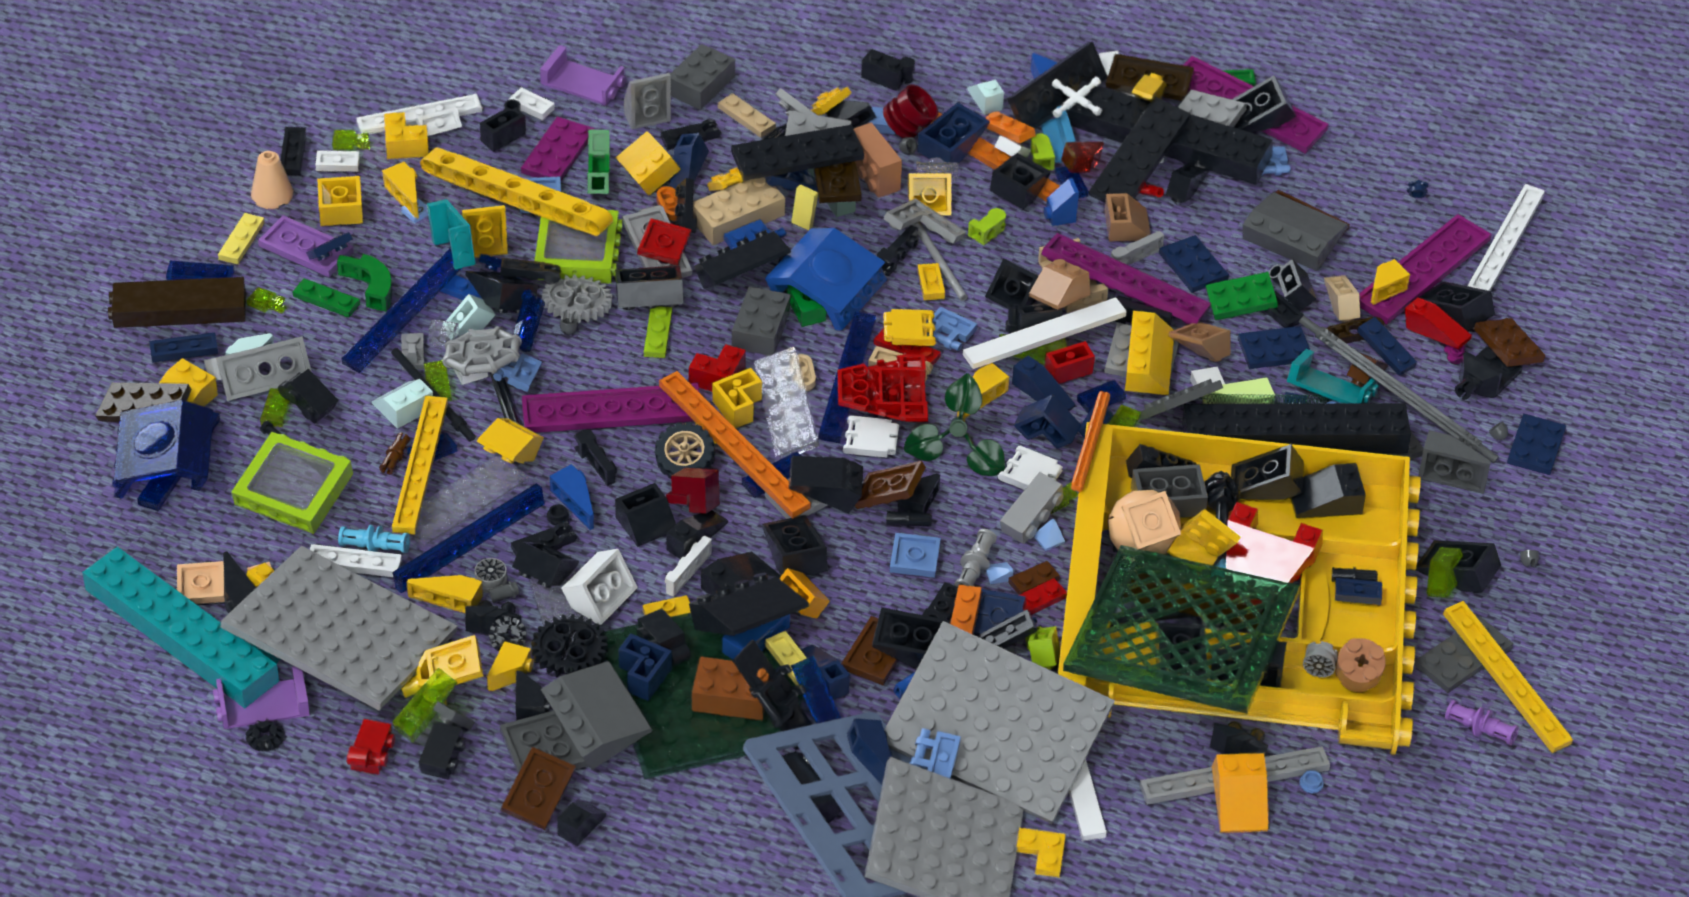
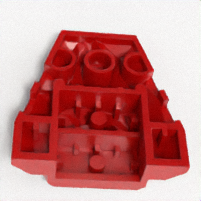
M902 354L896 356L894 361L885 363L884 359L877 360V365L869 367L865 364H859L838 369V405L905 422H928L925 392V354Z

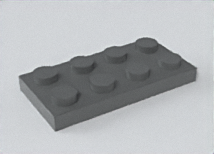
M1481 616L1478 617V620L1505 654L1513 649L1514 643ZM1457 632L1415 660L1414 666L1447 693L1485 668Z

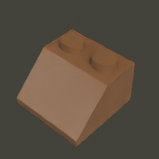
M1063 259L1054 260L1053 263L1044 266L1029 292V296L1059 310L1090 296L1089 272Z

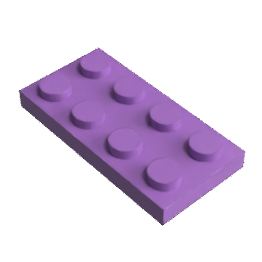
M284 215L258 240L259 247L327 277H330L338 269L337 259L340 255L350 257L354 252L353 246L347 243L348 247L338 252L333 249L329 251L330 256L320 261L317 258L309 260L306 254L307 251L334 237Z

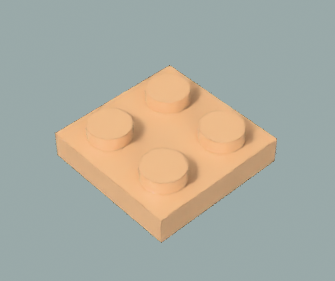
M223 561L177 564V591L195 604L225 602Z

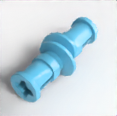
M369 525L367 530H353L342 526L338 535V543L340 547H345L346 545L360 548L367 547L368 551L374 552L382 549L400 550L402 553H407L410 547L409 533L401 535L383 532L382 526H378L376 532L373 525Z

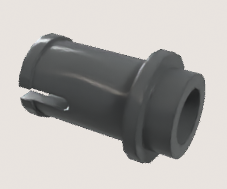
M508 581V584L488 589L493 603L510 597L514 599L516 595H519V589L515 581Z

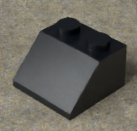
M1016 153L993 171L989 191L1017 207L1025 209L1036 200L1051 171Z
M1003 258L985 297L1007 309L1009 304H1012V308H1014V304H1019L1022 306L1023 311L1024 305H1032L1036 301V299L1029 296V292L1039 274Z
M522 542L512 568L519 570L518 574L528 579L534 577L538 579L539 585L551 588V586H560L577 567L579 561L542 543Z

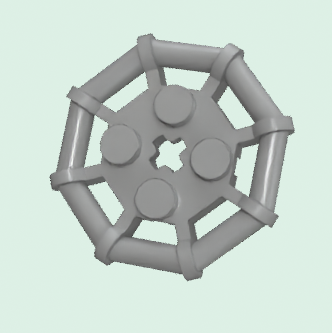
M496 326L494 329H468V332L455 340L447 341L442 363L447 368H453L461 372L462 376L488 372L495 374L500 368L511 362H516L520 358L519 347L522 344V339L519 335H512L499 326Z

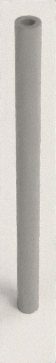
M918 221L912 224L918 228V236L934 261L939 263L941 272L959 300H966L968 296L921 223Z

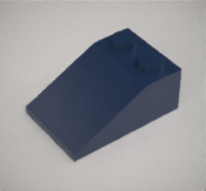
M957 102L918 134V153L950 171L965 158L990 124V120Z

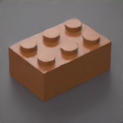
M700 657L692 690V711L763 720L765 709L759 700L751 695L749 684L732 661Z

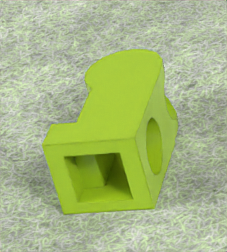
M1037 133L1036 136L1031 138L1030 152L1033 155V162L1047 170H1054L1055 155L1050 139L1046 134Z
M993 208L980 221L976 219L971 220L968 224V236L984 246L1004 231L1006 212L999 208Z

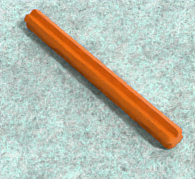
M1101 391L1098 393L1072 479L1071 489L1073 491L1081 492L1084 488L1110 401V394L1108 392Z

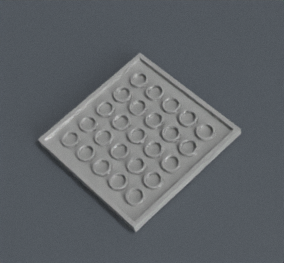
M890 757L886 763L865 877L919 897H1009L1023 809L1005 798Z

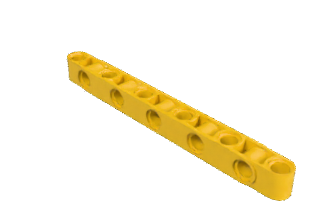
M434 148L420 161V165L425 172L444 181L594 236H599L613 222L612 215L604 208L441 148Z

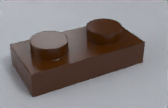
M1045 561L1009 577L1008 583L1020 595L1053 578L1059 581L1060 575L1048 561Z

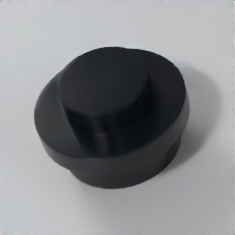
M553 505L547 512V520L552 525L565 521L568 522L569 511L563 505Z

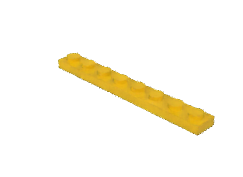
M425 396L392 524V532L416 533L448 405V399L445 397Z
M1461 601L1446 608L1443 612L1445 618L1551 753L1571 745L1573 738L1467 604Z

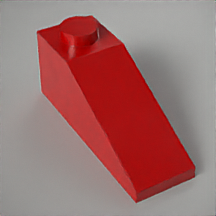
M1417 297L1405 307L1406 328L1410 331L1456 349H1460L1472 339V335L1434 303Z

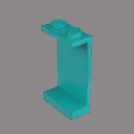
M447 199L428 203L427 210L432 243L439 245L450 242L454 269L476 265L471 229L468 222Z
M1305 349L1291 364L1287 378L1288 383L1340 403H1369L1371 397H1375L1379 389L1377 381L1373 378L1363 387L1311 368L1310 365L1314 351Z

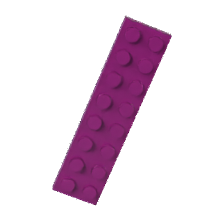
M1191 56L1183 64L1184 66L1194 67V75L1188 93L1191 90L1232 100L1254 87L1194 56ZM1292 106L1296 114L1295 118L1279 127L1261 130L1307 153L1328 130L1329 124Z
M1457 214L1398 262L1410 274L1406 291L1373 305L1371 303L1373 282L1359 293L1360 308L1374 317L1381 318L1385 324H1389L1417 297L1433 288L1491 240L1492 234Z
M1059 233L1044 246L1041 253L1051 262L1063 259L1072 265L1079 266L1081 269L1089 272L1090 280H1097L1110 289H1117L1127 297L1143 301L1147 306L1171 312L1172 316L1182 319L1186 324H1197L1200 322L1211 306L1210 302Z
M690 383L699 392L698 383ZM659 386L522 395L524 427L535 433L694 421Z

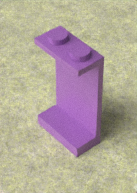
M560 45L540 68V82L542 85L604 106L615 98L619 88H623L626 83L623 66H620L614 75H610L568 61L567 48Z
M292 667L293 679L279 681L245 709L223 693L221 679H216L217 689H213L215 704L220 703V707H216L218 722L223 721L224 729L254 725L257 720L263 722L267 718L270 722L310 716L303 671L297 667Z

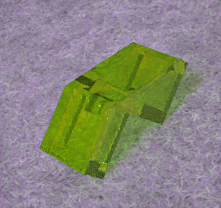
M1440 547L1430 560L1427 596L1448 598L1457 586L1453 569L1463 556L1460 548Z

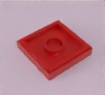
M650 218L637 249V254L678 266L690 238L691 229Z

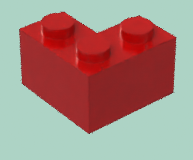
M725 344L718 358L696 353L689 366V383H698L699 388L712 392L713 382L745 370L746 350Z

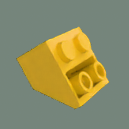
M497 418L478 438L477 442L484 446L483 449L493 454L497 452L502 455L501 459L506 462L514 463L516 461L524 464V462H533L544 437L508 418Z

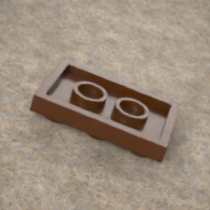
M1512 318L1476 322L1474 327L1476 333L1507 367L1544 361L1545 354Z
M922 461L868 473L862 483V496L855 505L856 509L870 508L874 505L888 504L892 501L910 498L914 494V490L921 480L926 466Z
M871 616L841 664L847 672L884 686L899 660L872 647L879 618Z
M531 747L501 807V811L545 830L576 766Z

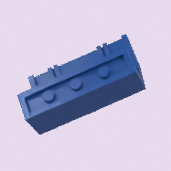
M811 228L790 250L791 253L787 254L765 277L771 291L783 293L787 285H791L822 305L836 330H843L887 281L881 268L885 261L836 228Z

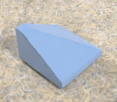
M1054 519L1047 522L1034 536L1045 551L1065 543Z
M1007 562L990 564V567L986 570L990 584L1008 582L1009 577L1013 576L1012 567Z

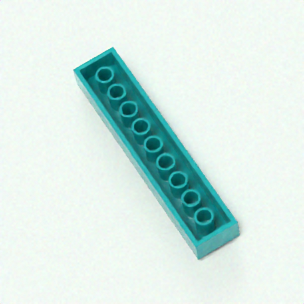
M118 546L82 572L86 591L215 688H217L216 679H221L223 693L244 709L279 682L278 667L274 661L244 639L221 628V622Z

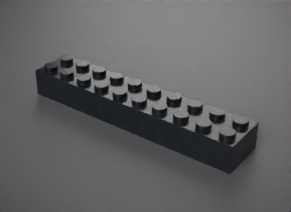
M1082 81L1076 92L1090 83ZM1095 86L1084 98L1089 100L1092 105L1102 109L1099 116H1096L1092 110L1083 107L1079 103H1076L1070 109H1066L1071 127L1123 143L1151 102L1105 87ZM1191 114L1190 120L1167 151L1165 157L1191 163L1194 166L1256 185L1272 158L1273 139Z
M1406 403L1184 404L1183 433L1377 454L1408 453L1411 438Z

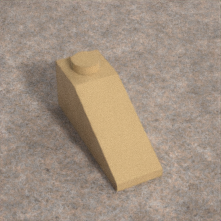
M1345 275L1325 277L1324 282L1336 317L1342 322L1354 321L1355 318H1360L1359 293Z

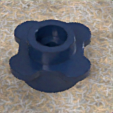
M1421 180L1411 181L1408 183L1409 188H1407V192L1411 197L1423 198L1428 192L1426 188L1429 187V184Z

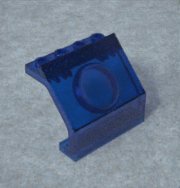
M178 400L120 412V422L117 430L118 442L115 449L117 452L114 463L115 473L112 481V487H115L114 497L123 498L134 482L169 475H178L191 479V489L200 491L207 481L209 473L213 409L185 400Z

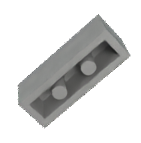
M1039 472L1000 520L1002 532L1022 544H1025L1028 539H1032L1040 524L1048 520L1052 509L1062 502L1064 497L1062 484Z

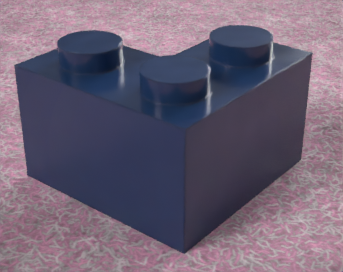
M1052 394L1023 407L1014 426L1027 440L1043 434L1058 449L1073 442L1081 424Z
M630 633L619 648V668L629 671L627 674L628 692L649 701L672 670V651Z

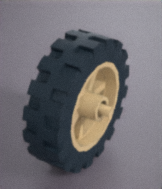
M686 422V424L677 423L674 427L669 426L664 433L662 432L659 435V441L657 440L655 443V456L658 468L660 467L662 474L668 475L670 479L672 475L683 468L711 469V464L715 462L713 439L710 437L709 432L706 429L703 430L702 426L698 424L695 426L690 422ZM688 441H692L694 443L692 445H689ZM700 446L702 452H695L693 450ZM672 447H674V448H676V449L678 450V451L670 452V453H669V451L671 450ZM679 457L677 462L672 461L671 458ZM692 457H697L696 460L691 461Z

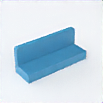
M1065 110L1059 118L1049 119L1040 125L1042 133L1046 134L1050 139L1055 155V163L1075 162L1077 157V144Z

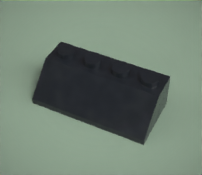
M764 230L755 234L756 239L749 241L746 238L736 242L737 247L731 250L729 246L718 250L719 255L711 257L709 254L700 258V263L694 265L703 289H707L791 253L790 248L775 231L767 233Z

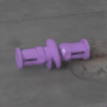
M1455 700L1450 702L1445 714L1446 720L1450 721L1452 719L1466 727H1472V733L1475 737L1486 733L1488 736L1506 741V744L1510 746L1515 742L1519 726H1511L1501 722L1499 719L1492 718V710H1488L1486 715H1483L1484 708L1482 707L1476 711L1459 705Z

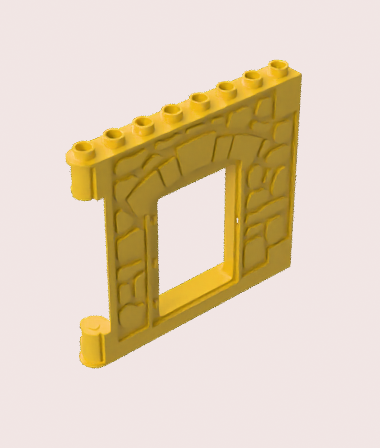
M1090 422L1086 424V433ZM1102 424L1084 488L1078 494L1058 674L1115 700L1114 705L1338 730V744L1389 749L1391 755L1396 754L1397 746L1410 747L1413 720L1412 718L1401 717V710H1411L1414 682L1402 681V674L1412 675L1415 647L1404 646L1403 638H1414L1416 612L1406 611L1404 608L1405 604L1414 605L1416 599L1417 577L1406 576V569L1416 570L1418 543L1407 542V536H1417L1420 511L1418 509H1409L1408 503H1418L1421 477L1409 476L1410 457L1292 444L1304 461L1303 477L1334 464L1356 463L1366 494L1362 514L1296 518L1290 497L1283 500L1241 499L1238 501V503L1258 509V525L1256 530L1293 541L1301 523L1323 530V545L1315 563L1311 567H1307L1300 577L1297 637L1286 638L1205 629L1208 669L1205 695L1157 693L1155 639L1158 623L1144 622L1118 625L1113 629L1108 627L1097 628L1095 625L1097 618H1106L1098 615L1094 607L1102 532L1109 530L1108 520H1110L1109 516L1116 502L1131 492L1132 478L1128 476L1126 460L1139 444L1153 447L1157 450L1196 462L1197 465L1200 464L1205 484V481L1216 472H1227L1231 477L1232 464L1290 444ZM1207 501L1206 510L1216 517V512L1208 506ZM1193 517L1180 518L1181 528ZM1332 567L1350 569L1356 567V569L1376 570L1378 572L1377 582H1382L1381 605L1335 601V582H1331ZM1353 638L1368 639L1381 646L1384 650L1386 661L1379 684L1362 693L1346 689L1341 684L1335 671L1330 676L1317 677L1309 674L1303 667L1306 648L1310 643L1316 642V644H1321V641L1328 642L1333 645L1332 648L1334 650L1337 649L1339 655L1341 648ZM1260 639H1275L1287 642L1280 688L1210 680L1214 650Z

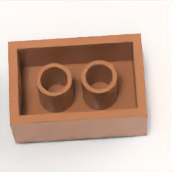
M872 122L854 128L864 151V160L856 161L860 179L865 180L869 190L874 192L878 198L900 191L901 158Z

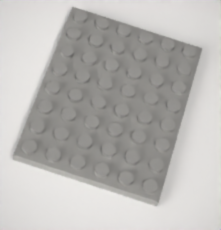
M300 546L221 620V628L377 710H380L416 674V669L425 650L446 644L457 632V625L303 546Z
M943 621L890 718L885 731L889 748L909 758L915 755L917 748L915 742L916 738L920 736L921 729L930 730L929 739L933 740L936 739L937 731L961 736L952 778L1014 802L1024 812L1053 824L1115 700ZM926 749L924 759L930 760L933 749Z

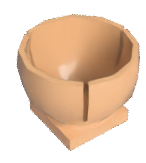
M1154 490L1131 491L1116 502L1109 516L1110 520H1108L1110 540L1121 555L1136 562H1152L1162 559L1169 554L1167 550L1174 539L1181 535L1180 512L1172 500L1167 497L1166 491L1161 493Z

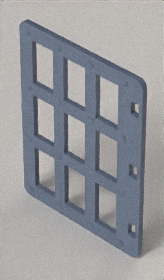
M867 712L746 740L743 747L744 752L842 897H893L908 893L880 882L868 884L845 850V847L865 843L870 851L875 825H870L847 790L867 786L879 803L882 789L879 781L851 752L847 732L855 718L881 720L885 730L886 724L878 714ZM834 738L857 772L837 777L814 742ZM798 746L821 781L801 785L778 751ZM891 749L892 758L910 764L911 760L909 757ZM766 762L770 770L766 771L761 763ZM831 794L854 829L834 834L811 799ZM803 817L807 825L803 826L798 818ZM836 873H841L845 881L841 882Z

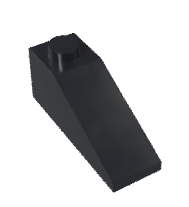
M1188 163L1173 171L1166 196L1172 197L1171 200L1177 203L1188 201L1193 197L1210 170Z
M713 510L682 519L666 532V550L681 559L690 552L695 542L698 543L703 536L711 538L728 523V520Z
M226 551L223 553L226 594L224 605L227 612L230 613L256 587Z

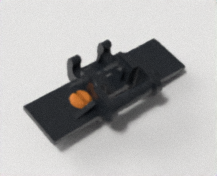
M751 640L732 662L749 684L751 695L759 700L770 716L772 725L775 728L779 727L782 732L813 725L798 704L799 698L797 696L804 694L807 690L803 685L791 686L784 676L792 672L791 667L786 664L774 669L756 642Z

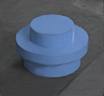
M1310 770L1301 776L1299 784L1305 792L1318 793L1323 788L1324 780L1320 773Z

